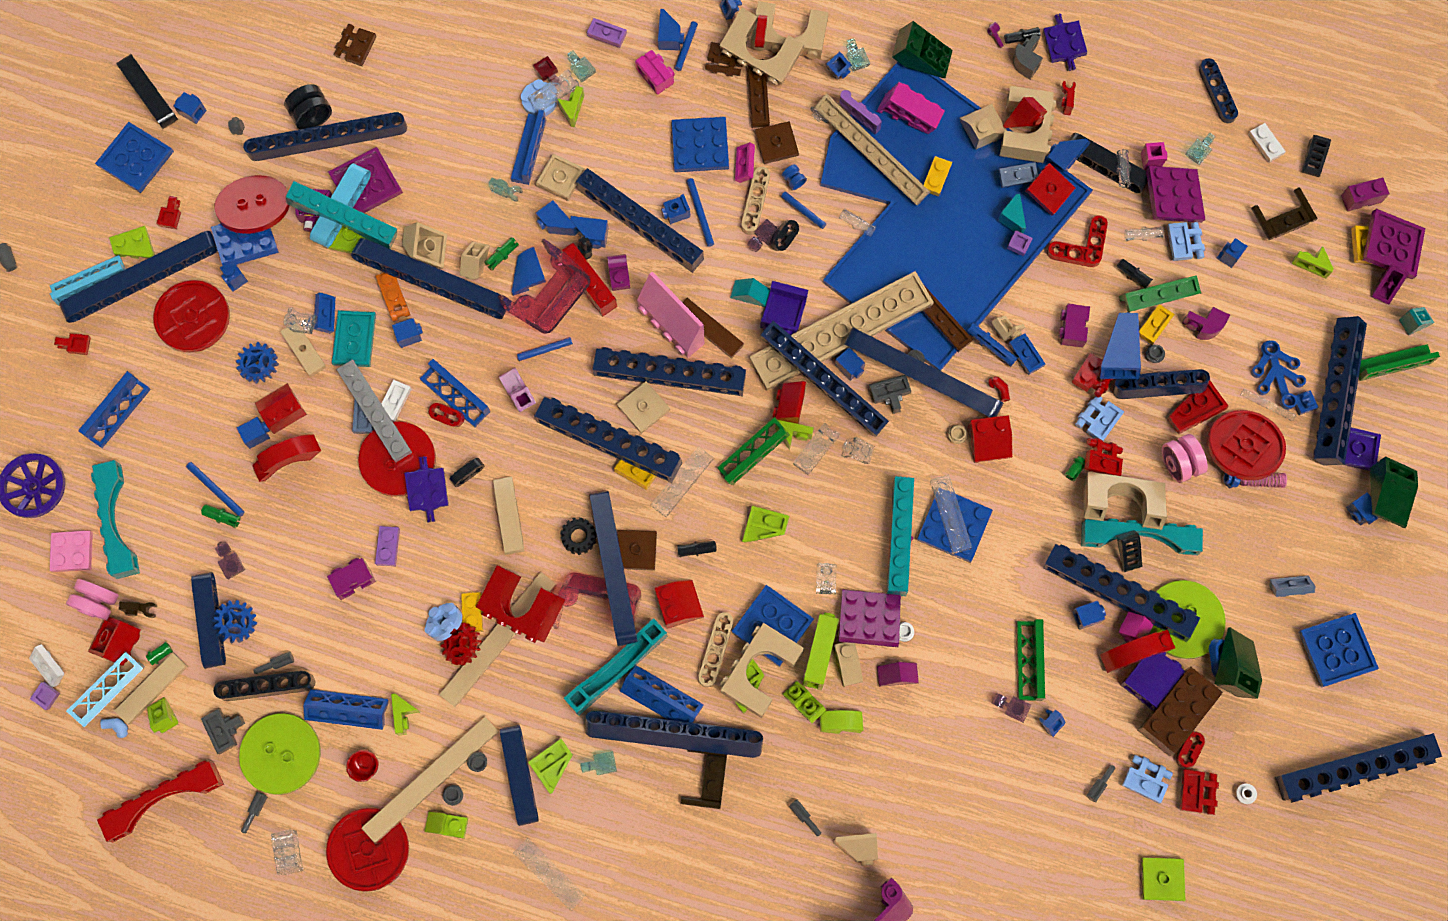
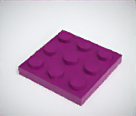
M377 147L328 171L336 187L349 166L353 163L371 172L366 187L353 207L362 213H366L403 193Z
M1148 166L1146 168L1153 220L1198 223L1206 220L1198 169Z
M1375 209L1371 215L1363 260L1384 269L1393 264L1408 271L1409 275L1407 278L1414 279L1417 276L1426 228Z
M842 589L839 642L898 648L901 595Z

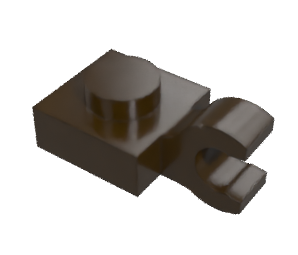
M119 602V610L123 611L126 616H137L140 613L148 618L156 617L155 614L149 613L151 607H157L155 603Z

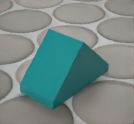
M1016 194L1002 211L998 221L1012 231H1019L1024 234L1026 225L1021 196Z
M754 278L735 280L730 298L766 308L770 289Z
M1425 307L1412 308L1399 319L1408 335L1435 323Z

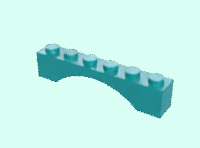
M293 181L285 196L288 205L303 212L332 220L356 232L365 239L391 249L397 237V228Z
M116 460L93 465L91 478L96 486L94 496L99 504L97 514L102 522L100 533L105 540L103 551L108 558V563L106 564L107 572L116 579L140 574L137 555L123 542L115 522L116 501L125 483L122 465Z
M895 476L893 481L891 544L886 594L906 597L908 593L915 478Z
M1085 519L1081 526L1082 547L1101 548L1108 542L1117 539V535L1135 530L1140 536L1149 537L1166 544L1178 554L1198 556L1203 551V528H1197L1196 525L1178 527L1177 524L1167 523L1160 530L1142 527V524L1135 520L1119 522L1118 519H1107V521Z
M654 618L636 634L638 642L627 644L607 664L564 697V700L578 716L668 637L667 632Z

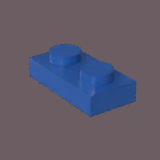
M320 292L315 294L314 330L329 334L334 332L336 297Z
M1025 333L1009 342V347L1015 356L1018 357L1019 362L1028 375L1045 366L1046 363Z

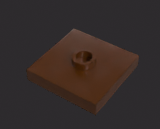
M790 121L755 129L756 139L764 164L799 156Z
M618 530V541L624 569L655 571L657 531Z

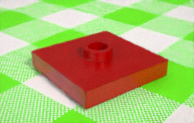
M1048 163L1025 191L1052 216L1076 187Z

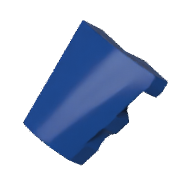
M534 247L525 250L517 256L512 286L513 296L529 291L528 288L546 282Z

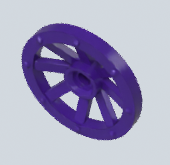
M31 453L19 456L12 460L0 474V502L6 510L18 517L37 518L49 513L58 505L65 491V476L61 467L54 460L42 454ZM38 462L35 477H33L26 463ZM45 464L51 467L53 473L42 479ZM18 467H21L26 479L21 480L11 475ZM56 479L55 490L45 488L47 484ZM8 481L22 486V489L7 493ZM46 494L52 496L50 500L43 505L41 495ZM26 495L17 508L10 502V499ZM34 497L37 509L25 510Z

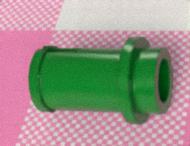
M1080 456L1073 459V464L1064 474L1071 481H1075L1085 467V459Z
M165 641L152 652L148 651L146 658L151 665L159 664L158 661L172 653L173 650Z

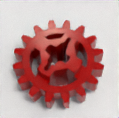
M463 622L457 630L454 628L450 632L452 636L443 640L444 644L440 645V647L445 649L442 655L447 656L446 661H450L453 665L464 666L466 663H472L471 657L477 658L475 652L481 650L477 646L482 641L477 640L480 633L475 632L476 627Z

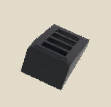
M1313 135L1309 141L1302 173L1320 177L1331 139ZM1308 164L1318 166V168L1309 167Z
M1135 530L1117 535L1123 572L1143 567L1140 535ZM1135 554L1134 557L1127 559V556ZM1136 560V563L1128 565V562Z

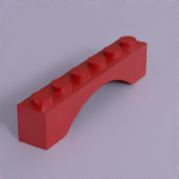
M207 760L199 762L193 770L182 771L177 774V778L171 781L165 780L158 784V788L142 792L139 798L123 802L121 804L122 807L104 812L102 814L103 817L97 819L106 842L114 843L131 834L143 814L154 804L166 797L184 792L207 794L224 785L215 763L207 762Z

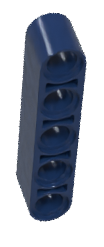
M1204 369L1140 374L1139 379H1116L1113 393L1118 399L1202 393L1207 389L1210 375Z
M213 572L194 575L191 577L201 662L204 669L222 666L226 664L224 641H222L223 635L217 636L216 634L219 630L212 628L216 624L212 619L217 617L214 612L217 609L220 610L215 576Z
M519 724L500 729V736L517 824L522 826L539 822L521 726Z

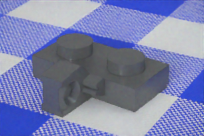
M906 375L869 385L874 403L877 404L885 401L886 405L890 404L893 414L901 412L900 401H903L902 396L911 394V388Z
M217 709L201 718L217 754L220 755L237 745L233 735L237 733L236 729L245 724L243 717L225 718L222 711Z

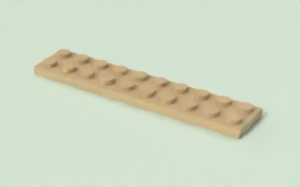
M914 271L791 336L820 362H824L849 348L844 343L852 327L870 336H874L932 306L934 302L918 274ZM771 346L750 356V360L767 391L801 374L800 371Z

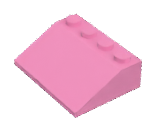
M651 272L637 299V308L643 316L647 315L651 319L650 323L654 328H659L663 332L662 335L668 342L672 341L676 345L675 349L680 355L684 354L689 358L705 344L704 325Z

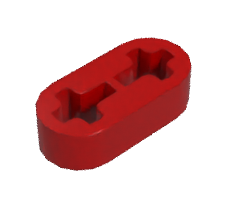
M758 15L755 47L764 48L768 20L766 15Z
M433 403L429 407V415L434 420L452 427H460L464 423V415L459 410L441 403ZM435 409L445 412L444 415L437 414ZM449 414L456 415L458 421L453 422V419L448 418Z
M1192 732L1179 749L1176 762L1180 767L1190 768L1196 763L1205 744V738L1201 733ZM1197 737L1199 744L1194 745L1193 749L1190 748L1193 743L1190 738ZM1188 751L1191 752L1188 757L1191 762L1183 763L1184 759L1182 756L1187 755Z

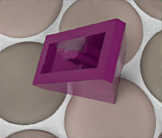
M1391 264L1382 273L1372 297L1389 305L1409 275V272Z
M896 662L877 666L879 687L919 684L917 663Z

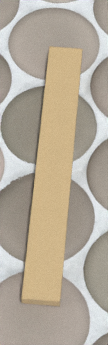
M825 94L814 108L916 205H919L930 193L916 177L828 94Z
M540 573L512 606L511 612L514 617H520L529 611L540 588L552 592L557 585L543 573ZM498 624L479 646L481 650L475 652L477 658L471 657L472 663H466L439 695L456 708L517 634L510 630L511 626L507 625L504 627Z
M484 717L362 827L365 833L376 844L468 761V758L473 753L479 751L498 733V730Z

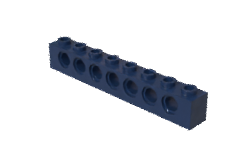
M587 168L576 180L579 192L693 273L704 260V251L590 169Z
M1359 316L1337 318L1336 325L1334 326V339L1331 344V357L1328 362V376L1325 379V394L1322 397L1323 407L1319 416L1320 425L1316 435V448L1314 449V459L1322 465H1345L1367 323Z
M772 321L760 335L767 344L874 437L889 422L776 322Z
M606 347L596 349L593 364V374L598 377L642 383L647 381L649 384L742 397L746 379V369H743L741 366L726 367L721 363H713L712 365L705 364L704 361L700 360L690 362L684 358L668 359L664 355L654 357L647 353L632 354L627 350L617 352ZM613 360H617L619 362L616 366H611L609 364ZM630 363H636L637 367L631 369L628 367V365ZM653 365L656 367V369L654 371H648L647 367ZM668 368H673L675 370L672 374H668L665 372V370ZM690 370L693 372V375L685 376L684 372ZM705 373L712 375L710 379H705L702 376ZM723 376H729L731 380L725 382L722 381L721 378Z
M544 397L534 415L537 423L612 457L623 460L670 483H673L682 465V460L678 453L672 450L669 452L665 451L656 443H647L641 436L635 435L634 437L629 435L628 431L623 428L616 429L611 427L612 425L605 420L600 422L589 413L585 412L582 414L571 405L564 406L555 398L549 399ZM557 413H563L560 418H554ZM575 420L580 421L576 426L571 425ZM590 428H596L594 433H587ZM606 436H614L610 441L604 440ZM624 443H630L628 448H621ZM643 450L648 452L645 456L638 455ZM659 458L665 459L662 464L655 463Z
M1055 544L1043 569L1126 612L1145 616L1153 626L1163 631L1168 630L1171 635L1186 643L1191 638L1200 620V617L1196 616L1197 614L1190 609L1184 610L1178 607L1175 601L1165 600L1157 592L1147 591L1142 588L1141 584L1124 579V576L1120 573H1112L1106 570L1104 565L1088 561L1086 556L1071 552L1070 548L1060 544L1059 546ZM1069 560L1072 562L1073 566L1066 567L1063 564V561ZM1087 569L1091 575L1088 577L1083 576L1081 570ZM1099 579H1106L1109 585H1101ZM1117 588H1124L1126 595H1120L1117 592ZM1135 597H1142L1144 604H1138L1135 601ZM1153 606L1161 607L1163 612L1161 614L1154 612ZM1177 615L1181 623L1173 622L1171 616Z
M1432 733L1275 777L1283 801L1290 799L1291 803L1303 800L1302 796L1309 794L1311 798L1322 795L1321 790L1324 789L1333 792L1340 790V785L1347 783L1348 787L1361 784L1360 779L1366 778L1367 782L1380 779L1378 774L1385 773L1386 776L1398 774V769L1405 768V771L1418 768V763L1423 762L1424 766L1437 763L1436 758L1443 756L1435 735ZM1414 748L1419 752L1418 758L1413 754ZM1395 753L1399 755L1400 763H1397L1395 761ZM1376 759L1381 762L1380 769L1375 765ZM1357 764H1359L1362 767L1361 774L1358 773L1356 770ZM1338 769L1343 772V779L1337 776ZM1319 774L1324 777L1323 785L1318 782ZM1299 780L1304 781V783H1305V789H1304V790H1302V789L1299 787V785H1298Z

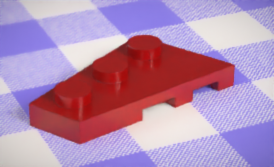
M1209 380L1206 391L1191 394L1176 408L1168 420L1176 432L1181 434L1227 410L1229 405Z

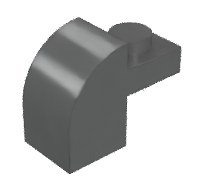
M1033 34L1030 39L1027 38L1023 45L1018 43L1013 56L1015 69L1030 80L1039 69L1043 59L1033 52L1040 39L1036 34Z

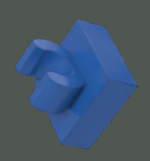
M741 0L721 1L719 6L726 20L733 19L735 13L739 11L738 6H741L742 2Z
M1311 390L1295 395L1297 398L1295 408L1298 415L1318 408Z
M1056 709L1053 713L1051 710H1046L1049 717L1046 720L1040 717L1039 721L1044 726L1046 732L1054 737L1066 722L1062 714Z

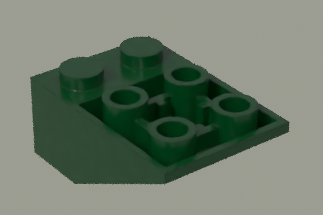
M912 21L899 30L892 58L904 67L940 78H946L953 50Z
M1385 456L1370 467L1372 514L1402 528H1406L1418 490L1417 470Z
M1228 627L1214 684L1237 697L1258 699L1262 676L1254 641Z

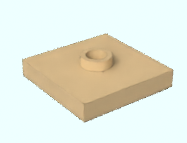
M552 154L538 178L536 186L569 201L577 187L576 180L585 171V168L556 154Z
M647 381L617 404V407L641 434L670 411V407Z

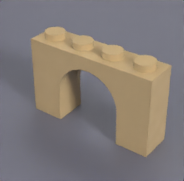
M758 1L755 15L757 17L758 15L768 16L764 48L755 47L756 23L751 34L750 48L758 51L767 50L778 53L787 39L777 34L773 28L776 4ZM811 9L806 31L801 36L794 38L804 44V49L800 56H805L809 59H821L828 12Z
M741 8L720 44L722 53L730 58L734 56L738 59L737 62L744 67L749 65L753 68L752 71L759 76H762V74L769 77L768 81L774 85L778 83L783 85L802 53L804 44L788 35L781 49L773 58L768 60L754 58L748 52L746 44L750 33L758 21V17Z
M1010 86L1006 111L1013 112L1023 97H1034L1047 110V113L1044 115V120L1039 124V129L1033 133L1025 134L1004 131L1000 156L1040 163L1044 162L1045 156L1049 155L1051 145H1048V141H1051L1052 130L1049 129L1054 121V115H1051V112L1054 111L1056 100H1053L1054 92Z
M1087 472L1084 482L1085 519L1104 521L1108 509V498L1112 496H1125L1131 498L1140 506L1142 511V527L1162 530L1167 518L1165 483Z
M765 623L761 627L757 626L752 633L754 637L752 642L745 644L741 651L743 656L740 661L738 659L735 660L731 667L733 672L729 677L725 676L720 684L722 694L760 718L763 717L770 706L772 698L750 684L746 676L748 664L755 657L768 654L775 656L793 668L804 651L802 646Z

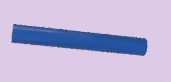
M694 21L690 24L674 69L677 71L682 70L698 23Z
M787 192L782 194L781 198L821 229L825 228L827 223Z
M571 337L519 353L517 356L519 361L572 345L573 343Z

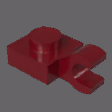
M548 56L533 64L534 70L542 81L548 79L554 89L561 86L560 80L555 75L558 73V69Z

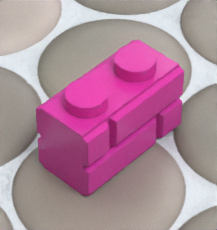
M650 50L635 61L636 70L656 94H660L674 84V71L671 67L664 65V60L659 53L655 54L653 50Z

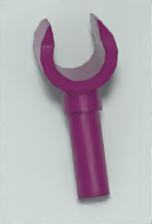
M994 22L989 26L987 33L993 36L999 47L1002 48L1004 45L997 33L1000 30V26L997 22Z

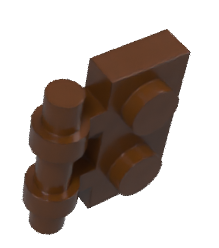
M348 24L341 33L340 41L335 45L336 50L333 55L340 58L341 54L344 53L346 54L345 60L347 62L363 66L377 36L375 33L359 28L357 33H353L355 27L352 24ZM348 40H352L350 47L346 46Z
M711 42L707 58L713 64L706 63L705 70L712 71L715 74L718 72L725 73L731 77L733 75L740 76L741 69L735 68V66L743 67V65L737 62L738 59L734 56L730 58L724 55L720 48L721 43ZM720 63H721V64H727V65H729V67H727V66H722V65H719V64H720Z

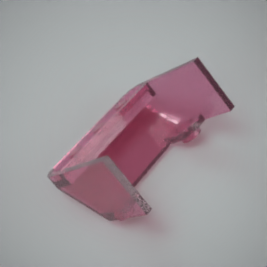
M543 239L541 242L551 255L550 263L557 272L536 298L530 295H522L515 303L499 294L498 298L504 310L541 333L547 334L556 328L588 288L590 277L565 252Z
M575 572L567 575L558 593V596L566 600L553 624L554 629L559 628L563 607L573 606L577 602L579 594L609 600L605 578ZM627 583L634 624H636L642 593L637 585Z

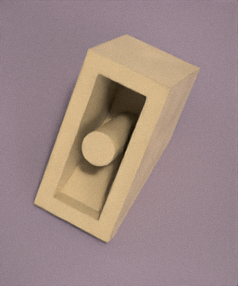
M473 241L461 255L460 276H465L471 280L478 279L481 276L490 245Z
M844 642L836 644L834 652L843 686L863 682L855 643Z

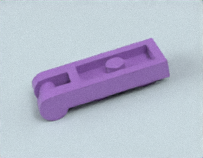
M843 90L840 95V106L876 134L880 130L882 123L879 116L868 111L863 103H858L851 97L850 91Z

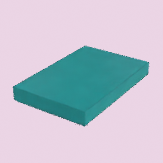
M338 310L332 357L333 366H343L349 361L354 360L357 367H371L377 315L375 312Z

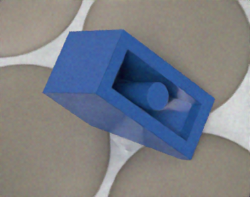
M660 9L659 50L680 51V44H684V33H681V26L665 9Z
M1087 139L1055 143L1050 148L1048 157L1067 172L1091 142Z
M554 200L536 212V223L549 234L570 236L577 234L576 226Z
M571 216L570 220L576 226L577 234L580 237L585 235V238H589L593 246L592 248H606L609 229L608 220Z

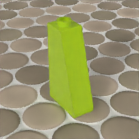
M824 613V615H819L803 686L818 690L823 688L839 621L838 618H835L834 614Z

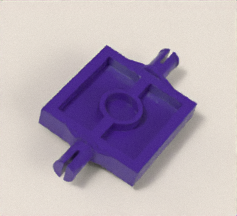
M1059 13V15L1056 14L1054 16L1057 25L1044 28L1043 33L1051 63L1067 62L1068 70L1072 71L1076 69L1074 59L1086 56L1087 48L1079 20L1063 23L1062 14Z
M419 457L420 469L415 472L405 473L409 510L426 511L427 523L435 522L434 510L439 507L449 506L444 468H428L427 457Z

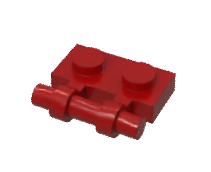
M1090 353L1071 383L1086 392L1093 388L1096 390L1094 395L1101 397L1102 394L1106 393L1109 383L1114 381V379H1103L1101 382L1096 380L1098 375L1100 376L1103 360Z
M1088 438L1086 444L1092 446L1093 450L1086 451L1084 469L1096 473L1121 476L1123 459L1118 458L1117 454H1122L1123 448L1113 442L1106 443L1099 438ZM1102 450H1106L1108 454L1102 453Z
M1184 769L1182 771L1180 811L1202 813L1203 806H1207V815H1215V808L1218 807L1216 791L1219 789L1217 774L1209 773V781L1204 780L1205 772ZM1204 787L1208 788V799H1203Z

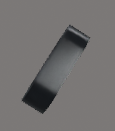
M795 220L784 221L770 240L773 250L783 251L791 244L799 232V224ZM788 225H792V226H791L792 232H788V230H789ZM778 239H782L780 242L782 244L781 246H778Z
M475 458L452 474L449 480L455 487H459L482 471L485 465L479 458Z

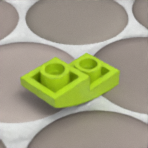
M798 681L783 693L784 697L811 723L826 711L825 707Z
M825 711L819 717L820 732L839 734L842 731L861 733L864 730L861 711Z

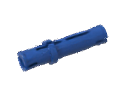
M974 322L966 331L977 339L981 346L987 347L1010 367L1018 359L1017 356L993 339L989 332L986 333Z

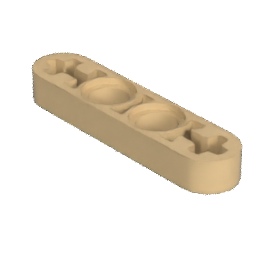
M758 167L753 174L742 219V231L747 235L755 234L759 227L770 181V172L765 167ZM761 173H764L762 184H760L759 176ZM755 189H761L763 191V194L761 196H755L753 194V191ZM756 205L759 207V211L752 213L749 211V207ZM750 218H753V226L751 229H748L747 225Z
M726 612L720 613L715 620L700 669L699 682L707 688L712 687L717 680L733 627V617ZM724 617H727L728 622H730L724 628V631H728L727 634L722 631H716V628L721 630L722 623L719 620H723ZM717 635L723 636L725 639L724 644L720 646L715 645L713 642L714 637ZM710 654H716L719 657L717 664L713 665L708 662L707 659ZM705 666L716 669V672L711 671L710 676L713 680H709L708 683H705L704 678H702L708 672L707 668L704 669Z

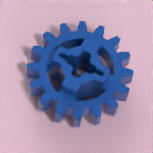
M259 342L256 343V346L250 343L249 349L243 347L244 353H238L241 359L236 360V363L240 365L236 367L241 372L240 375L243 378L246 377L248 382H251L253 379L256 384H258L259 379L263 382L266 380L265 377L271 379V372H277L274 366H279V363L275 361L278 359V356L274 354L275 351L269 348L267 344L261 346Z
M236 600L234 604L228 601L226 606L221 604L219 606L220 610L217 609L214 612L217 617L212 619L216 623L212 628L219 630L216 634L217 636L223 635L222 641L229 638L231 644L235 639H237L238 643H241L243 638L247 640L250 637L249 634L255 631L252 627L256 626L257 622L252 619L256 617V614L250 613L253 609L252 607L245 608L247 603L239 605V600ZM237 620V623L233 624L231 621Z

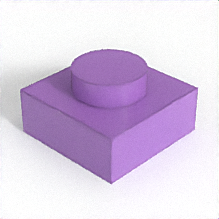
M1015 231L1007 249L1024 256L1033 238Z
M41 682L30 699L44 710H49L60 692L46 682Z

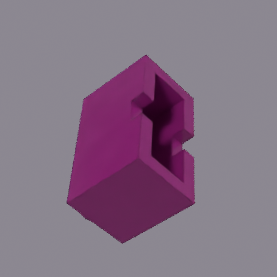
M1382 177L1348 186L1341 197L1348 212L1360 209L1363 206L1382 203L1390 193Z
M1068 303L1065 309L1061 310L1060 320L1063 321V326L1060 327L1058 338H1061V345L1081 348L1085 346L1088 334V327L1085 326L1086 321H1089L1090 306Z
M363 558L353 559L348 563L349 565L344 568H336L327 576L336 596L340 600L354 594V589L359 586L364 589L376 582Z

